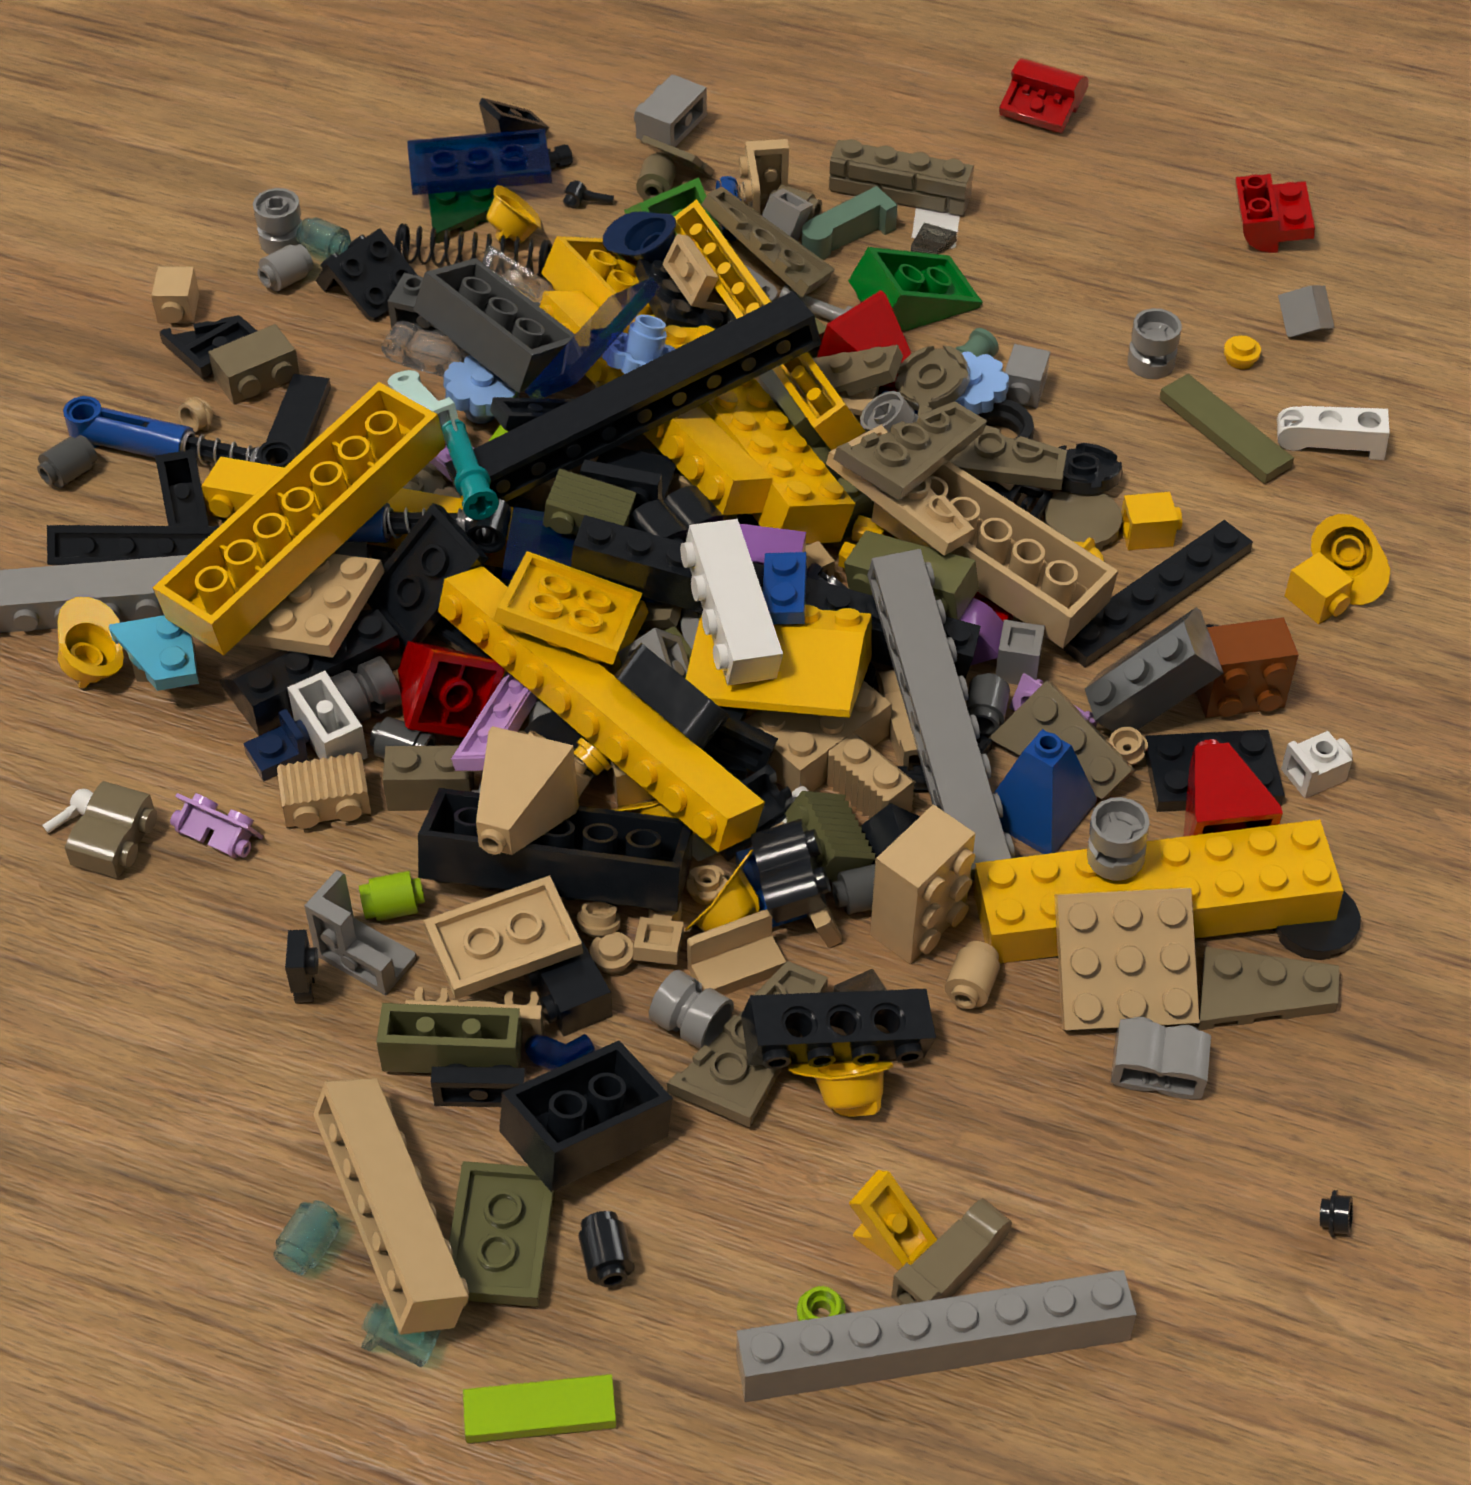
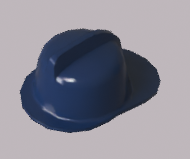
M645 211L625 214L613 221L603 235V245L608 251L630 256L637 263L639 259L651 262L654 260L664 261L676 237L674 231L676 219L671 214Z

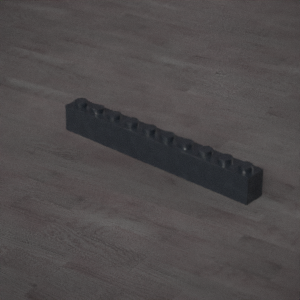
M792 291L474 448L479 466L485 468L489 473L491 479L490 489L497 494L498 498L507 502L555 478L559 469L569 471L583 464L584 460H591L822 345L815 316L797 294ZM452 460L445 463V466L454 485L457 473ZM458 493L459 497H460L461 500L463 501V499H464L463 496H461V495Z
M584 515L573 544L570 567L641 592L643 597L699 613L703 612L701 602L695 601L693 598L690 568H685L681 560L680 547L683 542ZM752 562L763 592L764 565ZM807 577L806 605L815 606L820 610L833 611L852 608L860 613L872 614L871 661L893 667L874 597ZM946 616V623L943 624L946 637H952L956 646L957 661L954 662L958 676H963L966 680L974 657L981 626Z

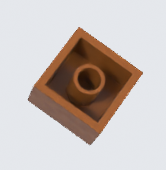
M1284 617L1207 627L1223 674L1196 691L1205 718L1230 717L1241 713L1268 712L1278 708H1285L1299 654Z

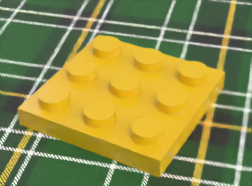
M526 551L497 607L493 622L504 625L512 632L526 633L543 639L551 646L564 647L584 654L592 661L606 662L613 665L638 608L642 593Z

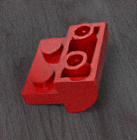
M1021 58L1011 71L1012 81L999 106V113L1007 118L1063 134L1072 112H1077L1089 86L1088 78L1080 74Z
M1271 174L1235 177L1243 234L1246 241L1253 248L1262 252L1278 253V242L1314 239L1315 226L1306 181L1273 184Z

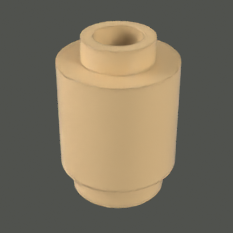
M971 941L959 950L944 987L948 997L958 1007L972 1009L982 1007L987 1003L1000 969L999 954L994 947L985 942Z

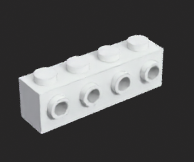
M738 519L689 525L686 542L681 543L680 547L683 566L690 568L692 574L691 589L695 601H700L703 608V629L706 635L712 636L714 642L713 658L716 668L723 670L728 686L777 679L783 652Z

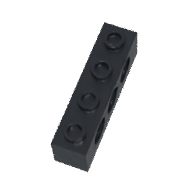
M927 989L750 995L741 1015L749 1066L764 1065L768 1069H779L796 1063H808L812 1067H824L841 1061H853L856 1065H865L885 1059H896L900 1063H912L924 1058L936 1039ZM875 1025L885 1027L890 1034L881 1032ZM831 1027L842 1029L846 1036L837 1034ZM787 1029H795L798 1032H800L803 1037H795L792 1034H790Z

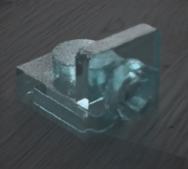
M385 1300L381 1305L374 1303L367 1313L361 1327L362 1330L367 1332L361 1348L371 1352L379 1345L422 1367L428 1362L441 1330L400 1335L388 1303Z

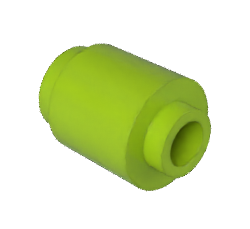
M410 870L369 878V883L359 885L365 919L376 917L378 922L419 913L417 904L425 903L421 878L412 879Z

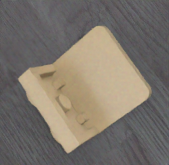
M788 139L745 142V156L739 157L740 178H745L743 184H739V198L759 214L760 204H767L773 190H778L781 185L788 186Z

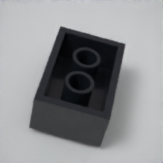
M618 1040L502 1092L499 1132L550 1192H553L667 1138L673 1098Z

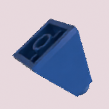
M1043 729L1021 753L994 792L999 795L1002 803L1003 817L999 819L1003 831L1042 854L1056 853L1095 806L1097 801L1096 795L1072 745L1061 740L1056 734Z

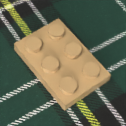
M550 875L423 920L425 931L455 1000L583 954L582 942Z

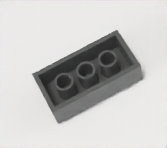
M477 258L425 272L413 309L426 319L430 326L437 328L452 340L454 345L464 349L478 360L482 367L489 369L502 379L509 388L518 393L568 377L581 342L577 335Z

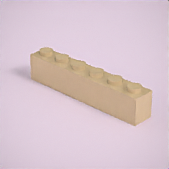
M377 1078L324 1082L313 1115L399 1334L455 1328L462 1309L468 1302V1285L466 1280L460 1277L455 1266L451 1244L447 1239H444L437 1223L435 1206L428 1201L424 1192L421 1173L418 1167L414 1166L411 1161L404 1133L398 1130L392 1115L390 1099L384 1096Z

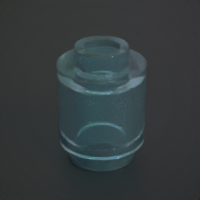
M318 217L304 219L300 223L296 234L297 242L300 245L304 246L308 252L324 259L335 252L340 255L347 250V246L351 243L350 234L347 229Z
M315 1200L313 1203L302 1202L275 1241L277 1248L273 1253L274 1259L285 1269L297 1275H305L309 1268H316L341 1230V1226L336 1220L338 1217L337 1212L322 1201Z

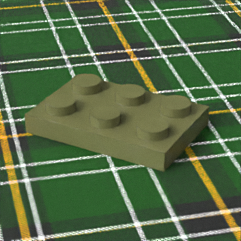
M462 1162L449 1242L460 1277L466 1280L468 1285V1301L539 1307L555 1191L550 1192L529 1166Z

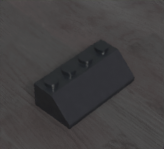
M379 609L362 610L334 657L280 650L220 679V683L256 734L260 736L281 726L278 712L284 709L288 710L294 720L287 687L323 671H326L330 678L346 670L355 674L357 673L358 665L378 656H381L387 662L391 671L398 669L402 660L399 635Z

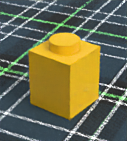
M1159 492L1124 495L1121 511L1123 520L1121 529L1127 550L1173 547L1176 531L1182 529V512L1180 507L1174 506L1171 493Z
M1318 552L1291 570L1284 597L1319 625L1331 616L1337 617L1347 609L1351 601L1349 596L1354 579Z

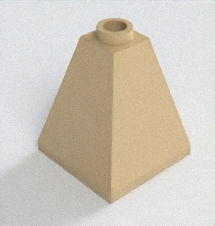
M492 726L488 732L476 818L479 847L487 853L513 855L562 823L565 819L576 814L579 804L574 747L570 744Z

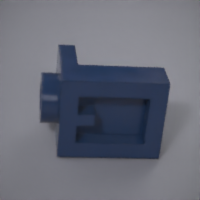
M287 709L278 712L281 723L280 727L243 743L247 757L263 782L278 775L277 767L280 764L286 766L288 763L295 764L297 761L301 763L305 760L309 761L305 745L310 742L308 731L300 719L297 721L293 720Z

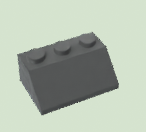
M1197 607L1096 675L1085 688L1096 722L1112 732L1121 727H1133L1138 730L1223 674L1201 610Z

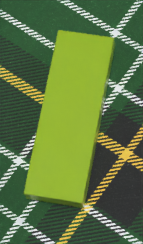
M612 1374L463 1389L466 1443L616 1428Z

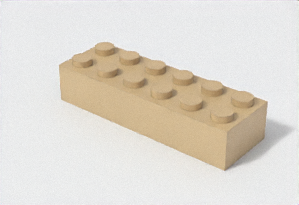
M950 461L929 476L932 481L930 488L936 495H945L974 528L970 541L950 553L976 560L979 593L1024 623L1045 625L1044 636L1061 648H1064L1110 602L1118 570ZM874 502L871 521L900 540L932 548L926 541Z

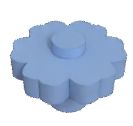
M638 315L635 322L630 324L628 334L616 332L607 336L602 358L607 361L610 367L622 369V372L626 374L675 350V348L665 344L667 338L666 324L661 319L651 315Z
M963 352L962 354L970 369V382L965 392L956 402L977 415L981 412H990L993 410L994 403L1005 401L1006 393L1009 389V376L1003 372V363L994 359L991 355L983 354L976 357L971 352Z
M471 355L465 357L464 363L452 362L449 365V369L444 372L443 386L446 389L445 398L449 397L455 403L456 410L464 411L466 417L474 423L485 424L495 418L490 412L493 397L519 398L520 393L509 388L502 379L489 369L482 367L478 360Z

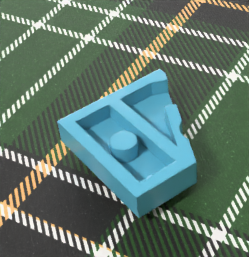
M164 615L109 625L112 640L116 644L119 643L127 651L131 662L138 669L145 672L147 680L157 691L199 684L193 636L167 620Z

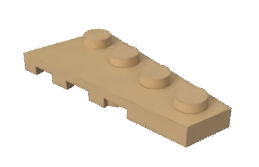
M879 425L847 443L854 446L861 442L863 436L874 432L880 436L888 433V431L882 425ZM836 449L829 452L826 465L945 556L970 541L974 528L945 495H936L930 488L932 481L929 477L901 500H897L835 461L833 458Z

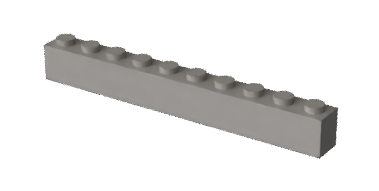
M344 542L334 552V554L369 558L367 542ZM188 555L0 570V633L58 628L59 610L66 601L75 597H91L102 601L113 610L120 623L163 616L164 613L153 587Z

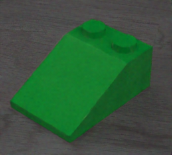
M867 247L848 280L861 302L882 290L887 295L901 330L904 331L978 309L983 303L949 255Z

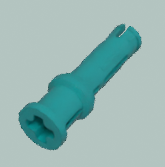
M455 419V425L458 430L455 431L451 420L447 421L441 429L457 473L454 485L456 491L464 498L462 502L464 513L474 520L488 518L496 512L499 506L497 494L490 489L491 479L489 473L485 468L479 466L465 424L461 420Z

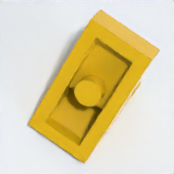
M877 1170L848 1203L862 1222L853 1233L854 1238L897 1270H900L906 1263L911 1265L937 1241V1238L889 1171Z

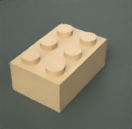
M863 680L850 718L758 710L743 722L778 738L768 763L776 771V782L783 788L788 786L791 793L801 786H805L809 791L813 792L827 781L829 750L849 735L856 733L872 747L889 736L892 703Z
M934 804L876 858L870 935L909 964H912L922 953H930L938 944L941 934L950 925L956 927L960 924L969 909L967 897L972 885L970 873L971 866L975 860L973 849L976 833Z

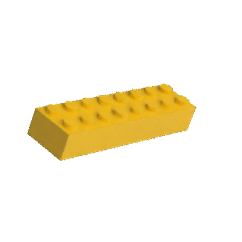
M669 325L665 327L667 333L665 344L677 349L715 330V328L706 325L699 326L698 328ZM755 378L699 405L773 478L762 513H751L760 526L806 532V544L817 541L820 543L841 542L856 503Z
M378 382L153 587L165 618L224 656L446 447L438 414Z
M1320 819L1146 841V853L1142 869L1135 876L1126 880H1110L1095 873L1088 864L1087 849L975 863L974 896L984 942L997 950L999 963L1058 956L1055 894L1191 888L1195 939L1273 929L1283 925L1336 920L1344 891Z

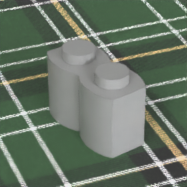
M1145 1017L1120 1019L1115 1037L1110 1082L1130 1090H1156L1162 1094L1181 1099H1202L1208 1080L1211 1035L1191 1025L1164 1027Z

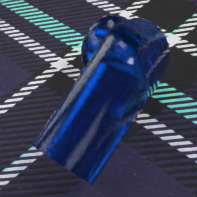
M536 1034L528 1038L525 1044V1052L529 1059L549 1070L558 1068L595 1051L592 1041L586 1034L567 1044L548 1036Z

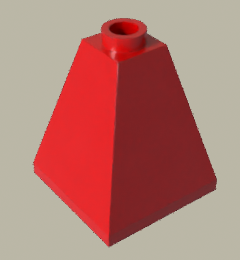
M880 290L827 324L817 358L836 355L841 352L849 353L868 350L873 347L898 345L903 355L902 363L912 353L887 295ZM895 381L879 386V395L884 390L896 391Z
M408 641L398 669L405 726L410 730L465 738L501 682L505 669L490 658Z
M1208 739L1201 741L1195 746L1189 767L1183 837L1279 825L1283 815L1281 805L1229 742L1219 743L1217 740Z

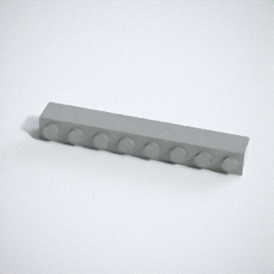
M921 549L875 557L871 560L867 576L932 804L976 833L973 849L975 860L971 866L970 879L974 881L975 863L1014 858L1015 850L1011 835L1003 832L999 819L1003 817L1000 797L997 793L992 794L988 781L991 778L989 759L985 753L980 754L977 739L980 738L977 718L974 714L969 715L965 702L968 700L967 684L965 678L958 676L954 665V662L957 661L956 646L952 637L947 638L943 624L946 623L944 605L940 599L935 600L932 587L935 585L934 571L930 562H924Z
M1120 1270L738 1330L736 1357L744 1401L749 1402L1130 1341L1137 1314L1125 1272Z

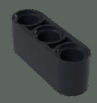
M642 643L638 645L614 675L702 749L705 748L730 717L727 712Z

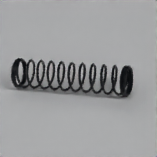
M401 223L398 226L394 246L409 264L414 262L418 256V260L422 265H426L431 258L437 267L443 264L445 259L446 263L451 265L448 258L450 230L448 228L444 236V254L440 263H437L434 256L436 242L435 227L431 229L430 253L424 262L420 255L422 227L418 226L416 252L412 260H409L410 229L407 224ZM463 230L459 232L458 255L454 264L458 263L459 261L463 262ZM476 231L472 239L471 259L476 258L478 233ZM490 233L487 235L486 257L483 264H488V268L493 272H496L502 265L505 274H510L514 267H516L518 274L523 276L528 268H530L533 277H544L541 272L552 248V243L549 239H544L541 243L538 272L535 274L532 265L533 238L529 240L526 267L523 272H520L518 264L520 238L517 236L515 239L514 259L509 271H507L504 263L505 235L501 237L500 258L495 269H492L490 262L492 235Z

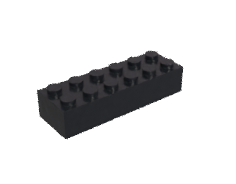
M445 788L438 789L418 833V878L430 879L439 883L453 882L476 885L483 889L499 888L510 890L550 875L559 896L565 899L598 901L614 906H636L658 912H678L692 862L693 831L678 818L579 806L576 814L565 819L562 823L513 855L505 853L490 854L479 847L476 818L480 793Z

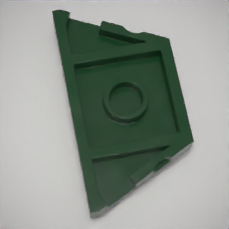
M422 146L432 228L435 227L436 229L435 244L444 241V234L447 228L452 231L460 227V230L466 232L475 228L481 222H488L486 217L494 199V187L497 185L494 161L431 146Z

